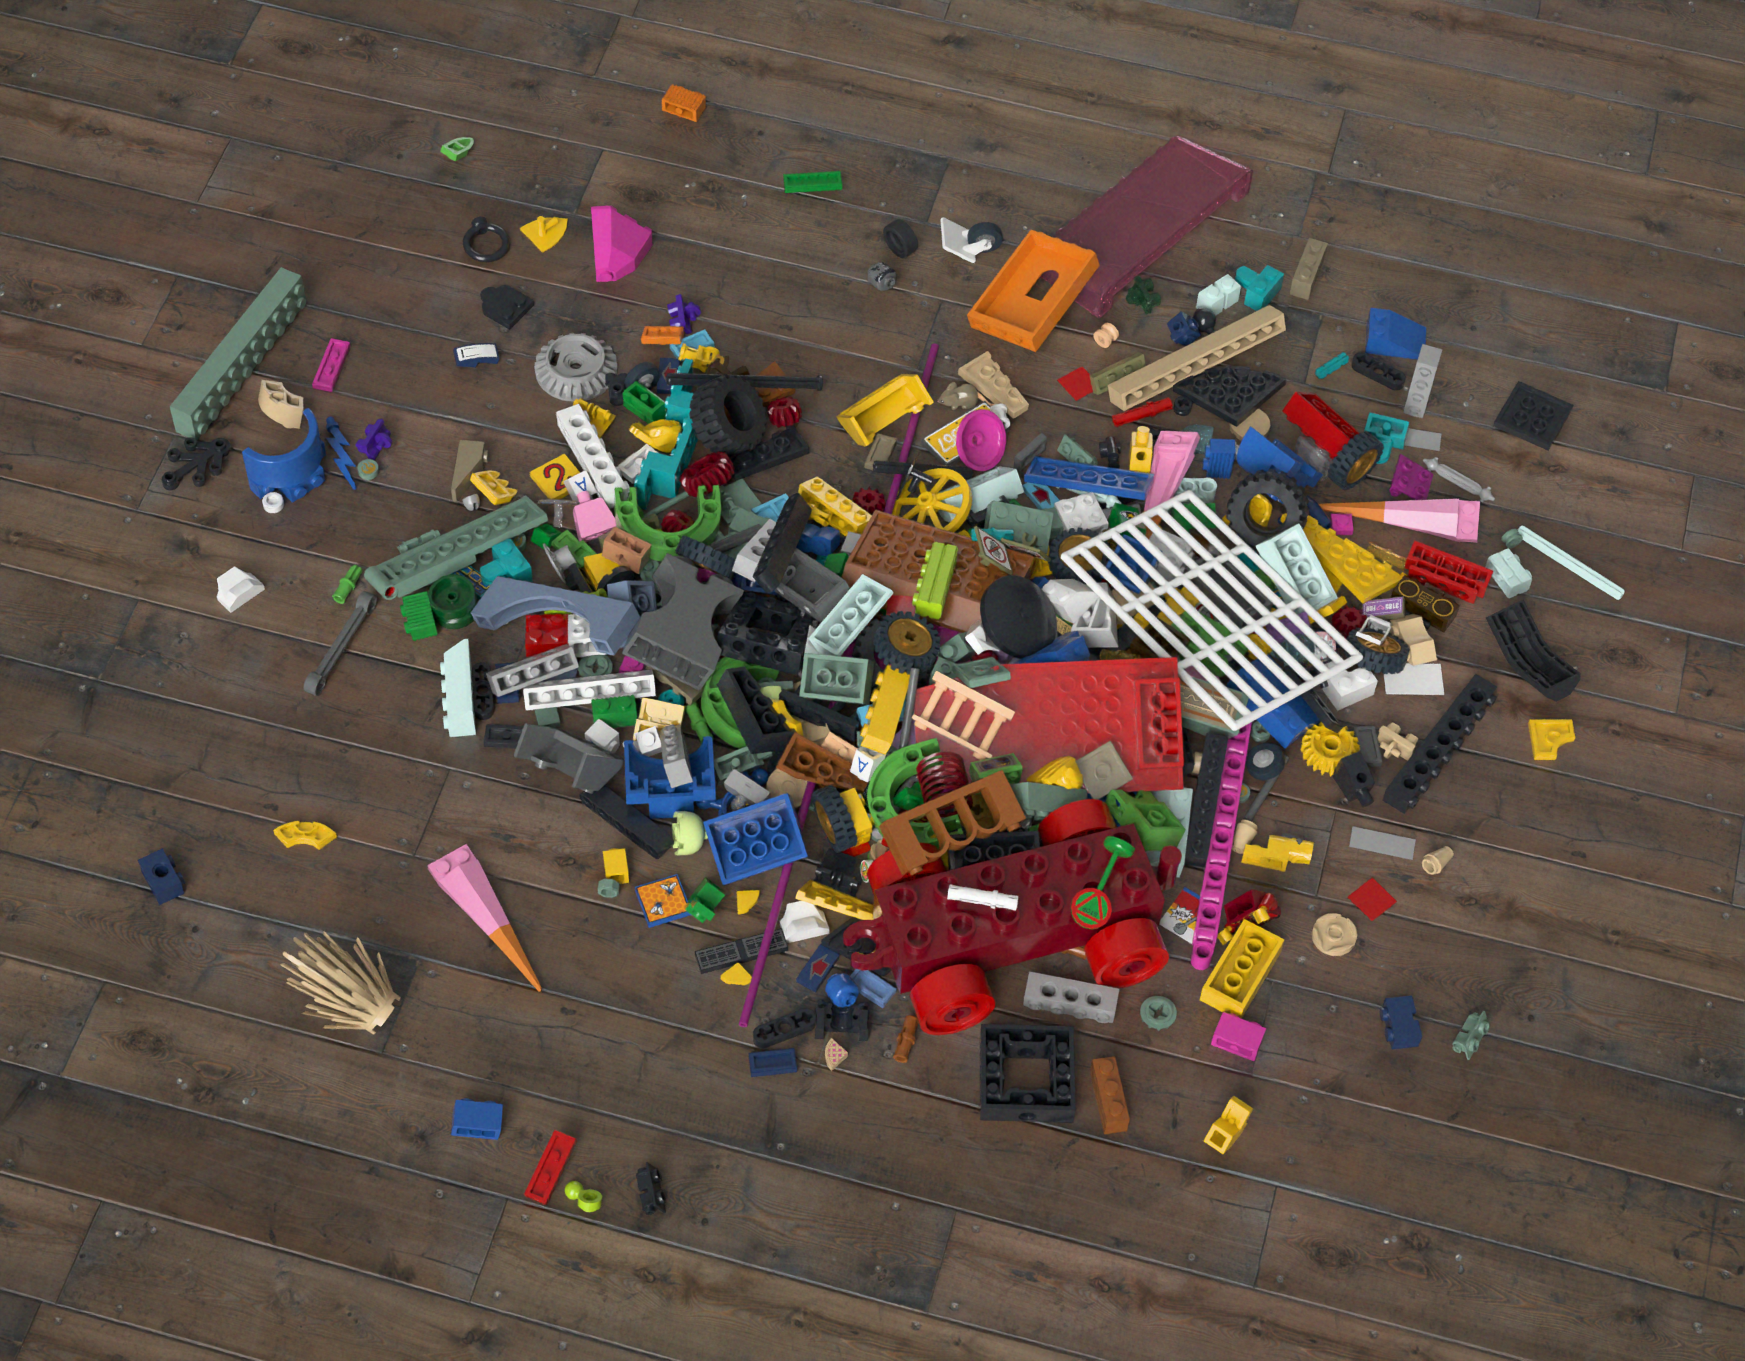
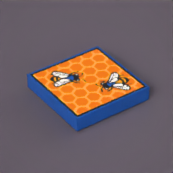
M678 874L635 887L637 898L649 928L691 915L685 910L688 901Z

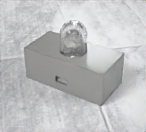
M733 769L724 782L725 789L735 795L731 802V808L734 811L744 808L746 804L751 806L771 799V794L768 790Z

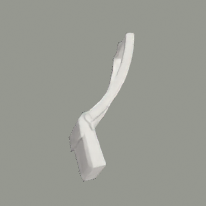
M1370 615V617H1367L1362 628L1357 631L1356 636L1381 645L1389 634L1392 623ZM1367 623L1368 630L1369 628H1374L1375 631L1379 629L1383 631L1382 633H1385L1381 640L1362 634Z

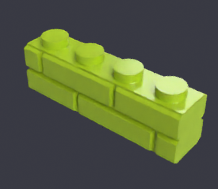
M934 542L931 550L927 549L925 556L927 564H923L921 569L923 579H918L916 591H919V593H914L912 606H916V614L923 617L929 616V618L933 619L941 618L957 561V546Z

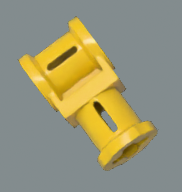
M683 343L678 360L691 359L694 363L693 367L705 373L707 364H710L717 354L720 355V352L714 347L699 345L698 349H695Z

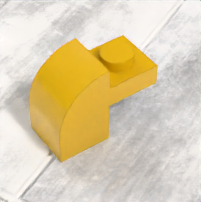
M1233 1096L1221 1117L1213 1123L1204 1142L1224 1154L1243 1132L1253 1108Z

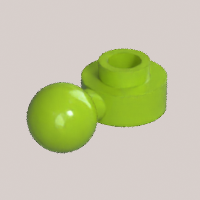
M570 1181L566 1184L565 1195L572 1200L578 1199L579 1208L585 1212H594L601 1207L602 1195L600 1192L592 1189L584 1190L582 1184L578 1181Z

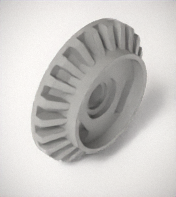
M569 333V335L558 336L556 340L551 339L548 341V345H544L541 348V352L536 356L535 376L539 385L549 395L564 401L574 402L576 398H582L586 401L600 396L608 390V386L605 385V375L607 373L617 375V359L613 349L607 346L604 340L599 341L596 336H587L586 333ZM586 349L593 351V352H594L595 354H597V355L594 356L593 354H591V353H590L589 351H587ZM560 353L556 366L550 365L554 356ZM575 363L581 365L578 369H573L570 366Z

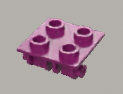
M1400 454L1389 491L1394 497L1404 493L1414 500H1427L1433 473Z

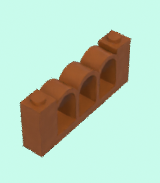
M1000 770L884 821L879 828L902 876L907 873L913 876L923 871L922 867L926 863L934 862L946 853L947 849L953 851L962 850L974 838H989L998 830L1000 832L1007 829L1009 832L1017 830L1021 827L1020 823L1026 817L1003 770ZM981 792L993 816L994 824L991 829L982 828L977 824L965 798ZM954 804L966 829L967 834L964 841H957L951 838L939 816L938 810ZM927 816L939 842V851L937 853H928L923 850L910 822Z

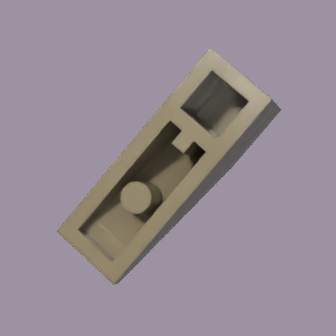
M460 440L451 486L453 502H457L471 486L470 478L472 473L482 472L484 463H488L489 450H485V442Z

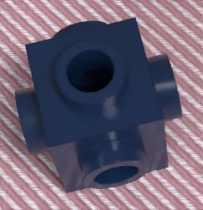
M1182 311L1166 323L1171 332L1170 337L1176 344L1180 343L1187 346L1201 335L1197 321Z

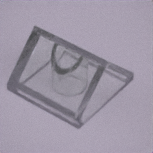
M1299 436L1294 452L1323 474L1320 478L1323 482L1328 478L1329 466L1333 463L1329 457L1330 453L1325 449L1319 448L1313 438Z

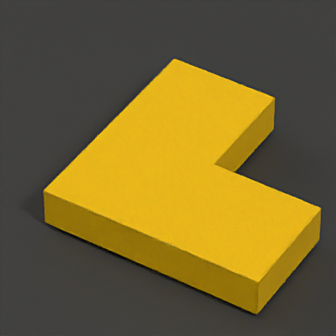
M1340 596L1316 611L1323 617H1326L1340 609L1347 601L1344 596ZM1308 615L1310 624L1314 623L1315 621Z

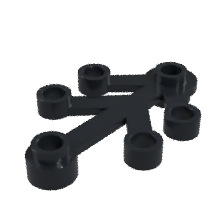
M189 437L184 441L187 451H207L204 453H180L176 448L170 449L167 452L169 461L190 462L175 472L169 471L164 473L161 478L164 489L171 491L178 488L179 479L197 468V472L192 476L193 484L196 487L204 486L206 483L207 461L213 456L214 462L209 465L210 473L213 476L220 475L223 471L221 466L223 457L227 456L231 449L230 442L225 438H217L212 442H197L195 438Z

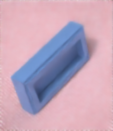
M855 969L850 975L858 986L859 993L881 1008H884L896 993L895 987L869 970Z

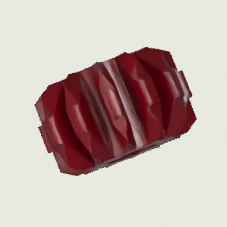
M793 397L777 398L776 401L770 402V405L767 407L769 421L777 427L793 426V423H798L802 417L800 403L798 399H793Z
M870 486L867 490L860 488L859 492H854L851 500L870 515H873L875 510L884 512L886 506L883 493H879L878 488L871 490Z
M672 509L662 519L661 530L667 533L683 531L692 526L695 521L686 512L683 513L679 509L677 511Z
M1345 605L1343 609H1338L1332 616V626L1346 639L1352 629L1362 628L1367 615H1363L1362 609L1356 610L1355 605L1352 608Z

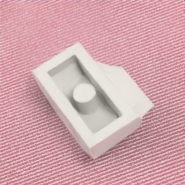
M648 444L636 453L631 454L618 465L621 474L632 484L635 482L636 475H640L641 462L643 458H647L648 452L658 453Z
M235 566L217 578L219 590L217 599L230 613L265 590L264 585L254 575L246 573Z
M981 620L970 626L965 638L978 655L985 650L1000 651L987 635Z
M805 901L787 904L785 915L780 921V927L787 943L829 934V927L824 912L814 904Z

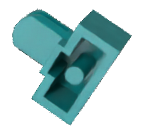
M1269 265L1260 274L1246 266L1238 268L1235 281L1241 287L1247 289L1244 305L1255 311L1266 307L1281 290L1284 273Z
M1369 412L1364 432L1371 433L1384 447L1381 458L1376 464H1384L1389 460L1392 447L1404 449L1409 430V421Z
M510 538L492 546L493 561L480 567L481 580L488 586L492 584L497 576L509 577L520 581H533L530 564Z

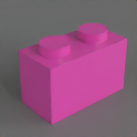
M1223 1012L1214 1032L1211 1045L1255 1061L1266 1028L1256 1022L1243 1020L1235 1014Z

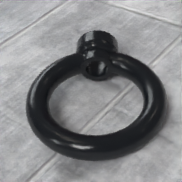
M485 217L474 218L471 222L472 227L463 237L465 252L472 259L479 262H494L501 259L509 250L510 240L508 234L501 227L487 223ZM487 231L494 232L502 240V246L497 252L484 255L473 250L471 239L476 233L482 235Z

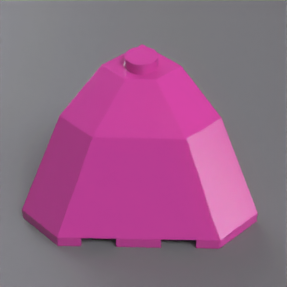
M611 205L591 207L596 282L617 281L635 271L652 247V229L646 226L643 228L637 224L635 219L626 214L624 216L621 215Z

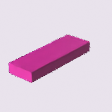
M330 339L312 383L313 389L333 392L351 347L350 342Z

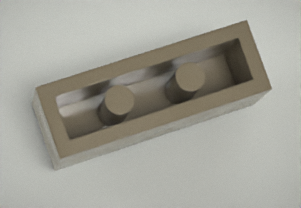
M1312 238L1308 239L1292 280L1290 295L1306 300L1309 299L1324 261L1328 243Z

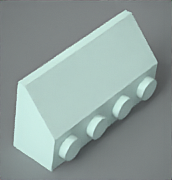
M999 466L966 480L972 491L971 510L974 513L987 508L988 504L993 500L1000 501L999 497L1002 495L1008 501H1011L1013 498L1017 499L1018 494L1024 492L1017 469ZM959 484L954 485V486H952V487H950V488H947V489H945V490H943V491H940V492H938V493L945 492V491H948V490H951V489L960 487V485H959ZM963 493L940 502L960 508ZM938 510L944 521L951 522L956 514Z
M1299 523L1256 545L1261 558L1315 610L1338 598ZM1275 583L1285 604L1294 601ZM1301 607L1293 610L1296 614L1305 612Z
M862 574L810 635L809 641L821 655L841 656L891 597L893 591Z
M463 639L444 653V662H440L441 675H445V680H441L442 693H446V698H442L443 711H447V716H443L444 729H449L450 737L476 735L471 656L468 639Z
M1183 787V790L1150 791L1158 802H1164L1186 829L1177 846L1182 854L1176 876L1180 877L1185 861L1193 789ZM1145 851L1151 866H1158L1161 851Z

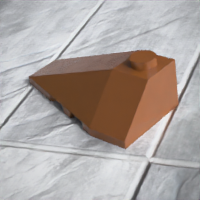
M794 732L776 766L777 769L796 779L828 786L833 785V787L846 790L855 788L859 793H863L868 782L859 779L858 776L850 772L851 762Z

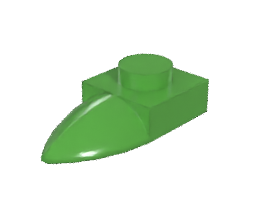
M470 137L453 139L442 145L440 152L449 159L457 161L467 156L468 150L473 146L474 139Z

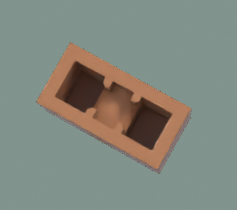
M614 526L604 540L602 556L621 566H627L631 571L639 574L649 561L651 544Z

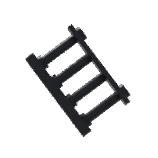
M801 684L794 693L785 689L779 693V700L784 701L785 708L789 714L816 726L826 727L827 723L830 732L853 742L856 741L857 731H859L857 709L850 717L839 713L847 704L846 702H836L831 709L820 705L824 700L813 699L810 701L800 697ZM860 704V705L858 706V708H859V707H863V706H867V705H865V704Z

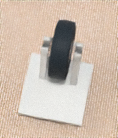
M944 217L941 218L943 249L971 263L976 261L975 255L978 253L994 251L1002 244V231L994 223L981 222L968 230Z

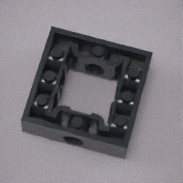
M744 591L718 632L717 644L722 650L721 656L798 676L803 667L809 626L811 625L816 629L820 622L791 602H784L773 597H764L754 592ZM752 626H753V627H757V628H761V629L764 630V631L769 630V631H773V632L780 633V634H782V635H784V636H787V638L781 637V636H779L778 634H774V633L769 634V633H766V632L759 631V630H757V629H755V628H752Z
M981 1024L979 1036L980 1120L1073 1123L1076 1111L1074 1026ZM1004 1058L1049 1059V1091L1043 1088H1038L1037 1090L1010 1088L1006 1091L1005 1096H1003L1005 1075H1003Z

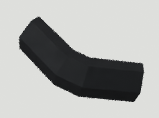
M1524 600L1486 617L1506 660L1519 676L1545 697L1556 702L1572 693L1581 680V673L1550 649L1543 640Z

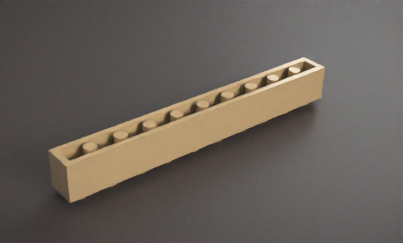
M1268 305L1109 384L1110 402L1125 411L1173 387L1178 381L1191 375L1195 376L1205 369H1209L1285 331L1284 313Z

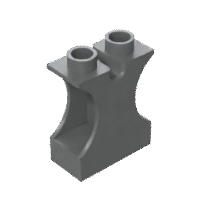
M667 553L652 575V579L655 581L661 594L662 608L642 614L629 633L622 654L700 690L714 672L722 651L713 636L711 619L718 615L729 614L744 590L734 586L729 578L720 574L711 575L707 582L702 584L697 580L699 570L690 559L684 556H672Z

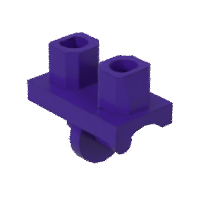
M681 294L676 295V302L667 305L671 317L678 315V317L669 320L670 326L684 327L685 333L690 334L692 333L690 320L695 321L696 317L701 314L700 307L693 302L687 304L683 302Z
M378 419L374 425L368 424L365 434L367 437L359 439L356 443L360 453H365L368 459L375 460L383 447L389 448L392 445L391 432L384 426V420Z

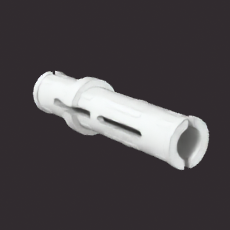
M950 884L947 899L991 906L993 909L999 907L1016 911L1019 896L998 893V890L991 892Z

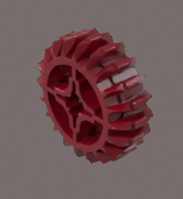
M721 451L713 452L700 457L698 460H694V463L688 465V468L684 469L681 474L680 482L689 496L697 497L698 486H706L704 494L708 495L713 491L714 485H719L720 488V486L726 484L727 480L731 479V476L734 474L735 468L726 453Z

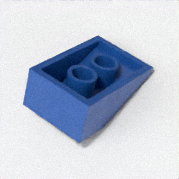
M1370 308L1366 325L1365 353L1418 360L1422 344L1426 345V327L1391 310Z
M1124 535L1123 538L1157 570L1159 561L1138 540ZM1118 545L1114 552L1148 584L1152 577ZM1109 560L1106 568L1128 590L1140 594L1141 590Z

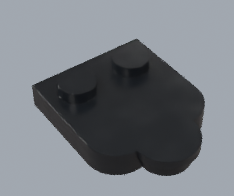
M507 285L497 288L487 287L480 294L483 301V314L509 330L534 306L533 299Z

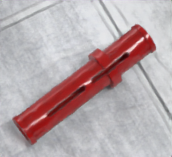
M1169 397L1155 402L1149 401L1146 405L1112 415L1113 424L1117 428L1146 417H1155L1161 412L1172 410V402Z

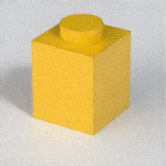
M613 848L603 851L606 878L613 879L619 882V884L629 883L625 849Z

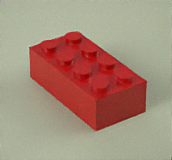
M1295 392L1282 410L1287 415V420L1297 424L1304 435L1311 436L1319 448L1325 449L1330 453L1329 457L1332 460L1338 456L1339 450L1342 451V447L1345 444L1347 445L1350 439L1360 434L1359 431L1314 392Z

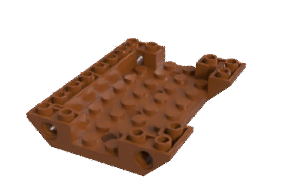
M875 510L850 554L841 578L851 588L863 574L892 590V595L914 596V593H919V591H916L918 579H923L921 569L923 564H927L925 562L927 549L931 550L934 542L957 546V561L941 618L933 619L929 618V616H920V620L926 618L928 623L964 633L968 632L971 625L981 620L980 602L985 589L995 580L1009 574L992 563L988 566L980 563L982 558L978 556L980 552L978 541H972L970 537ZM1006 548L1013 571L1012 575L1030 580L1039 559ZM887 601L881 609L887 610Z

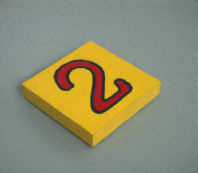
M563 454L532 470L530 477L549 500H560L569 495L563 481L580 472L569 458Z

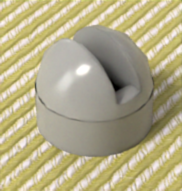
M478 494L462 499L464 506L470 511H473L474 508L478 509L480 506Z

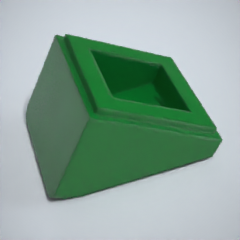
M546 523L534 528L531 541L544 549L543 543L550 548L552 541L562 532Z

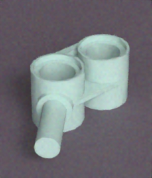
M1183 478L1175 496L1191 490L1204 503H1213L1217 483L1211 478ZM1189 499L1182 502V504L1192 503Z

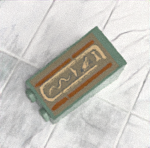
M1192 677L1235 721L1243 717L1208 681ZM1180 678L1182 727L1204 736L1207 733L1228 737V739L1237 736L1240 729L1233 731ZM1228 688L1247 706L1249 697L1244 692Z

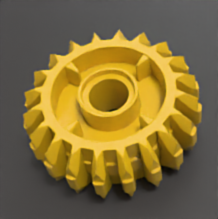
M1322 722L1319 723V726L1314 724L1311 729L1306 731L1302 739L1301 752L1303 753V760H1307V766L1313 765V771L1319 769L1321 770V775L1328 772L1331 777L1341 758L1360 751L1358 738L1354 737V731L1348 732V728L1345 726L1336 733L1326 728Z

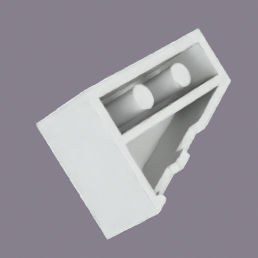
M1098 583L1114 599L1108 583ZM1099 597L1073 624L1071 632L1078 631L1080 636L1083 635L1088 648L1118 647L1116 613Z

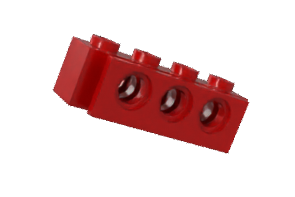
M1415 540L1404 567L1409 570L1408 577L1416 578L1423 585L1428 582L1445 591L1446 594L1474 604L1476 596L1484 597L1493 574V570Z

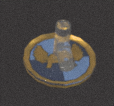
M538 500V504L554 506V527L562 528L563 506L579 505L578 501Z

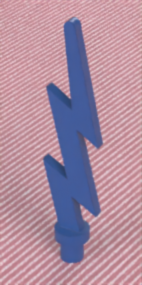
M328 417L326 419V428L335 438L326 439L341 458H333L353 490H356L357 487L346 467L356 466L341 446H350V444L339 431V425L335 422L334 418Z

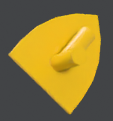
M539 216L537 220L522 226L520 230L543 253L556 245L564 236L568 219Z

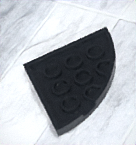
M1222 366L1205 369L1204 373L1195 376L1191 375L1178 381L1173 385V392L1180 396H1187L1196 405L1237 427L1286 385V378L1266 370L1263 373L1252 371L1250 367Z

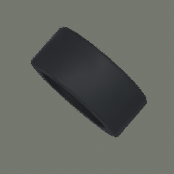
M896 219L884 227V239L891 251L898 257L906 258L918 249L917 237L905 221Z

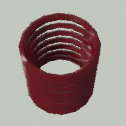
M950 751L932 753L923 758L916 767L924 804L969 784L963 758L959 754ZM940 755H952L958 759L956 760L954 758L941 757L932 759L924 763L926 760ZM953 761L959 765V767L951 764L936 765L922 773L923 768L935 762ZM940 768L956 769L955 771H942L934 773L930 776H925L930 771ZM951 781L947 785L931 787L938 783ZM954 788L948 792L934 793L942 789ZM972 796L965 798L970 810L973 807ZM953 804V805H949V806H947V807H945V808H942V809H940V810H938V811H945V810L953 809V808H955V806H954V804ZM956 810L946 814H939V816L949 817L958 814Z

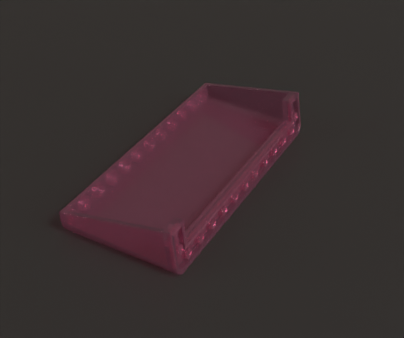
M1180 135L1173 136L1167 144L1159 147L1156 153L1151 157L1148 156L1140 166H1136L1129 175L1122 177L1118 184L1110 187L1102 197H1098L1091 206L1084 208L1080 215L1072 218L1064 228H1060L1053 236V238L1057 237L1067 243H1074L1081 248L1093 250L1099 261L1100 266L1074 301L1096 317L1101 318L1112 308L1114 295L1230 197L1235 202H1239L1250 191L1253 170ZM1048 270L1040 277L1053 285L1059 275L1054 270Z

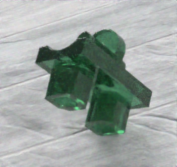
M1139 275L1134 276L1135 284L1132 288L1128 289L1126 301L1128 304H1135V306L1141 305L1145 315L1151 314L1152 307L1160 305L1161 297L1158 292L1149 294L1154 289L1151 278L1142 280Z

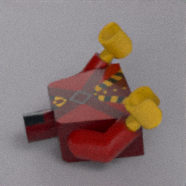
M1251 889L1225 904L1224 909L1227 923L1224 926L1225 929L1217 934V938L1222 945L1226 944L1233 938L1231 933L1237 927H1240L1244 919L1260 927L1272 919L1279 918L1281 908L1278 906L1275 896Z

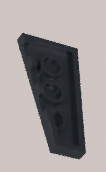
M788 425L786 430L781 433L777 431L772 434V438L768 441H761L756 445L755 449L744 451L731 459L735 468L732 477L737 481L809 454V447L796 428Z

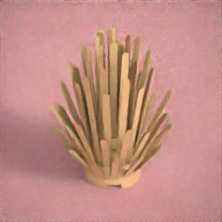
M325 931L323 935L330 941V946L320 937H317L316 941L307 933H304L305 938L323 954L309 944H305L294 937V942L304 949L307 954L299 951L298 957L301 960L285 951L283 956L290 960L304 974L285 963L280 965L305 981L300 983L293 978H287L288 982L286 983L314 997L315 1002L345 1012L342 1013L307 1004L305 1007L318 1011L316 1013L305 1011L302 1014L331 1019V1021L337 1022L335 1025H325L324 1029H363L374 1035L376 1031L373 1028L376 1025L380 1027L383 1025L395 1008L392 1005L395 999L399 1001L401 998L392 990L379 952L377 958L380 964L378 969L381 976L357 937L356 942L360 949L356 944H354L353 948L374 979L373 981L350 954L344 951Z

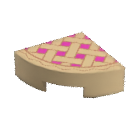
M831 1038L825 1048V1059L827 1066L833 1071L848 1057V1052Z

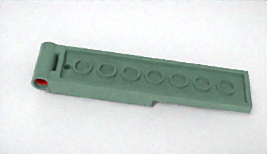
M525 496L377 566L367 568L364 577L386 600H392L396 596L400 598L411 594L419 588L430 585L440 577L454 573L477 562L476 554L482 553L508 538L521 535L531 528L538 527L540 524L548 521L547 514Z

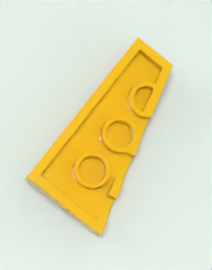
M811 879L798 890L795 898L862 920H873L872 904Z

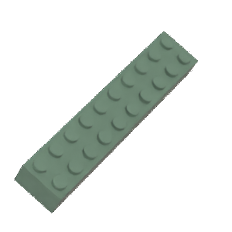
M281 267L170 405L177 433L186 437H193L196 441L201 435L205 434L208 426L213 420L217 419L222 408L228 405L233 394L239 391L244 380L250 377L255 366L261 363L266 352L272 349L277 338L283 335L285 328L294 321L300 309L305 307L306 297L301 275Z

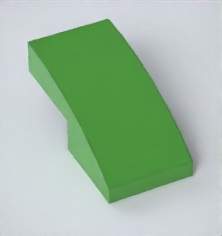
M565 530L551 543L556 550L567 545L577 564L582 568L584 567V557L596 554L583 540L579 541L568 530Z

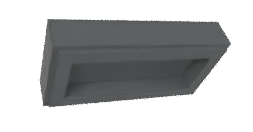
M1041 433L1015 456L1014 469H1017V472H1021L1033 461L1035 456L1038 457L1046 450L1047 436Z
M1375 726L1353 727L1354 737L1358 738L1360 751L1367 766H1381L1382 757Z

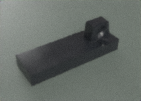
M575 562L568 567L571 573L565 578L568 588L572 591L580 588L582 592H596V588L585 569Z

